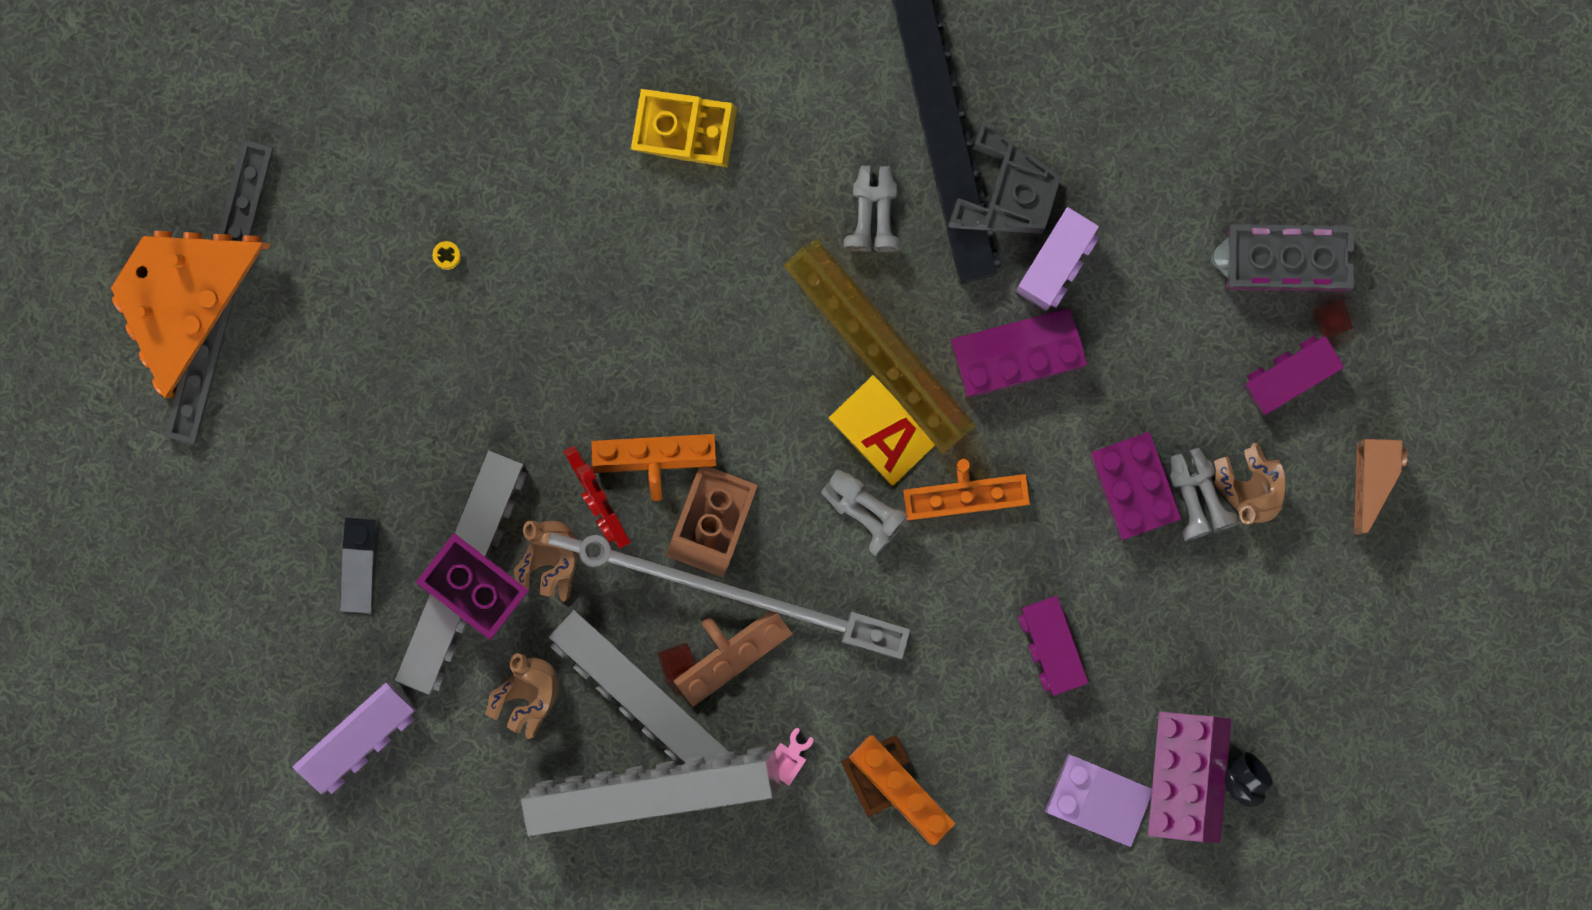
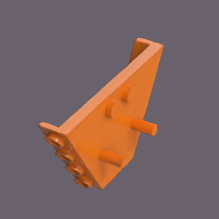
M154 231V236H143L111 286L114 294L112 301L116 309L120 313L123 312L127 321L125 325L129 336L134 341H137L141 349L139 357L144 366L150 368L154 376L152 383L159 395H163L164 398H174L176 385L262 249L268 250L271 243H263L261 236L243 235V241H232V235L213 234V240L202 239V233L183 232V238H172L173 232ZM148 270L147 276L145 278H142L145 271Z

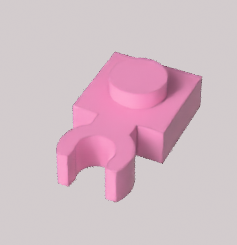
M799 728L792 731L789 747L780 743L775 750L780 780L789 786L806 761L805 758L799 755L800 752L808 749L814 740L810 736L805 744H799L796 741V735L800 731Z

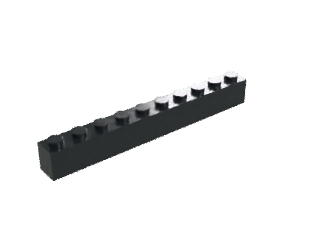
M892 0L959 284L996 276V268L1001 267L997 249L991 250L989 238L994 237L993 231L948 227L958 198L986 208V201L983 190L977 191L974 180L979 178L976 161H970L967 149L972 148L969 131H963L960 119L965 118L961 100L956 101L953 92L954 89H958L955 72H949L946 60L951 59L947 41L941 42L939 30L944 29L940 11L934 12L932 4L934 0Z

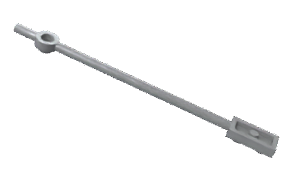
M554 532L550 534L548 544L577 552L580 560L589 567H599L606 561L837 630L844 633L842 643L899 660L903 658L910 629L854 612L849 613L848 620L846 621L610 550L607 540L598 535H592L580 541ZM596 546L599 549V556L591 557L588 553L589 547Z

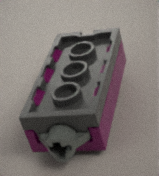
M1230 224L1226 229V239L1212 253V264L1226 276V290L1349 292L1354 288V263H1348V255L1354 252V226Z

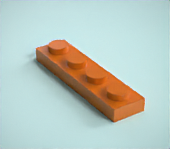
M869 735L848 757L930 845L935 846L955 825V822L874 736Z

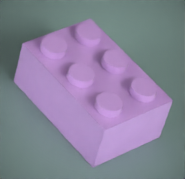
M1067 207L1019 284L1016 293L1045 311L1048 310L1050 305L1056 308L1068 290L1063 287L1066 279L1072 282L1084 264L1079 260L1082 253L1088 256L1100 236L1095 234L1099 226Z

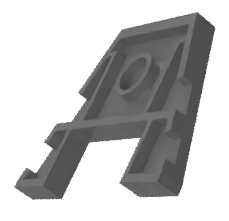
M982 121L972 149L1002 160L988 208H984L958 198L948 227L1042 234L1046 228L1061 177L1031 154L1025 155L1013 146L1014 142L1006 136L1002 138L991 130L993 126Z

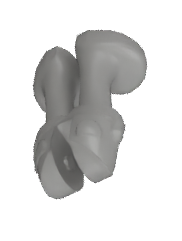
M861 166L858 178L853 184V195L858 198L857 229L853 235H848L844 238L843 248L852 251H872L871 218L873 203L876 202L877 234L874 241V250L877 252L899 251L901 241L898 237L893 236L890 222L891 199L897 196V184L894 181L891 166H880L879 185L872 187V166Z
M1200 448L1189 450L1191 464L1195 471L1192 475L1189 474L1188 467L1181 453L1170 457L1172 469L1170 475L1171 482L1174 488H1180L1189 512V524L1182 531L1184 541H1191L1211 532L1210 525L1203 513L1195 486L1198 485L1207 503L1214 532L1239 524L1237 516L1233 512H1228L1221 504L1211 478L1215 475L1212 462L1206 459Z
M836 470L830 478V482L824 486L821 493L838 513L842 515L845 512L868 528L872 534L869 551L876 557L898 533L909 516L902 510L890 508L864 490L865 485L860 480L841 470ZM866 508H868L869 510H871V511H872L873 513H875L877 516H875L874 514H872V513H871L870 511H868Z

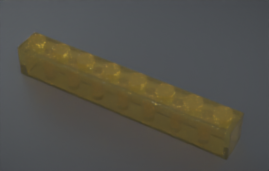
M818 239L803 246L783 265L942 454L956 445L976 427L974 422Z

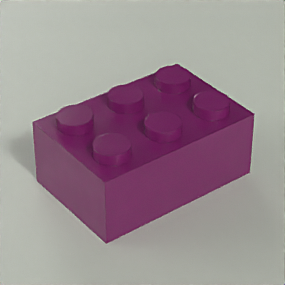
M1150 431L1098 449L1089 454L1120 541L1181 519Z
M453 533L415 582L489 640L493 639L529 592L522 584L455 533Z

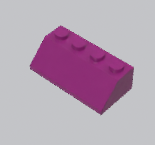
M1069 308L950 339L966 399L1087 366L1080 336Z

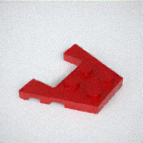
M574 446L564 450L565 457L585 490L581 494L585 504L591 510L594 517L597 515L600 517L595 522L603 536L607 539L608 543L614 541L619 549L629 544L630 541L615 512L608 503L607 497L598 484L588 463L584 464Z

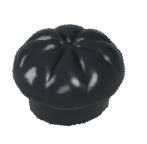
M1245 751L1236 761H1228L1225 774V790L1230 792L1234 800L1239 801L1244 806L1256 807L1263 804L1266 799L1264 793L1273 785L1272 777L1265 765L1254 754Z

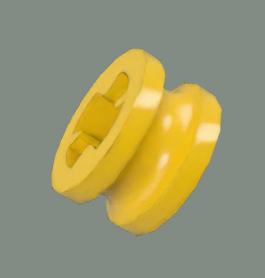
M443 241L438 243L433 249V261L441 269H453L459 264L461 253L454 243ZM442 248L446 251L452 248L455 251L452 254L455 258L451 263L447 260L443 263L439 261L438 258L442 257L439 254Z

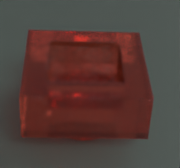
M1343 299L1313 310L1322 337L1326 336V338L1353 329Z
M687 643L657 652L667 684L673 683L676 678L694 666L691 650Z

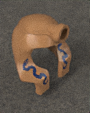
M1253 443L1251 448L1244 450L1248 467L1253 473L1249 481L1242 482L1234 479L1229 456L1214 461L1216 468L1214 485L1239 513L1240 520L1244 524L1265 523L1274 519L1282 511L1286 496V480L1281 462L1279 460L1268 461L1260 444Z
M551 520L538 524L536 521H527L524 524L523 533L530 544L523 559L514 569L515 580L529 590L530 573L541 566L552 565L554 568L544 572L541 576L540 595L555 596V587L558 585L559 597L561 601L565 602L571 596V583L573 582L572 578L579 554L550 545L548 540L551 532L574 539L577 538L573 530L562 522Z
M516 653L510 660V668L513 674L507 681L489 694L485 714L497 720L505 701L515 698L526 699L530 705L516 707L510 716L507 728L520 733L523 725L527 722L525 736L527 739H533L541 723H543V719L547 716L559 695L560 683L557 671L549 662L535 657L526 658L525 655Z

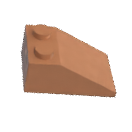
M1364 439L1357 442L1354 535H1362L1369 532L1402 472V466L1406 467L1407 448H1402L1403 440Z
M699 467L665 556L723 578L758 485L712 467Z

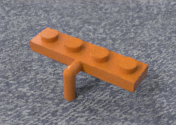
M715 434L591 441L592 470L594 473L648 470L650 498L653 501H660L663 497L661 469L716 466Z
M961 459L956 465L958 483L903 490L905 511L909 516L907 521L1030 505L1026 474L970 481L969 461Z

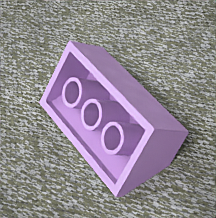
M385 683L292 767L320 794H324L327 791L333 794L345 783L342 777L350 770L354 773L359 771L368 762L365 756L373 749L380 752L392 741L388 736L397 728L401 732L415 720L411 715L417 710L392 683Z

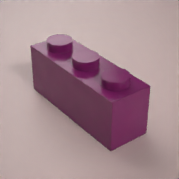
M1314 335L1299 344L1302 349L1291 356L1290 352L1287 351L1273 360L1274 367L1267 371L1260 367L1246 376L1249 382L1244 384L1243 387L1262 417L1344 368L1326 336L1318 340Z
M1057 595L1020 608L1022 615L1017 616L1023 634L1029 632L1033 644L1028 645L1033 662L1039 661L1043 673L1038 674L1044 692L1050 690L1051 695L1054 696L1088 684Z

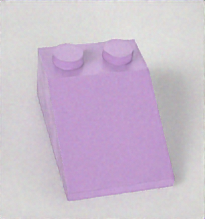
M1068 754L1044 812L1131 847L1151 799L1152 789Z

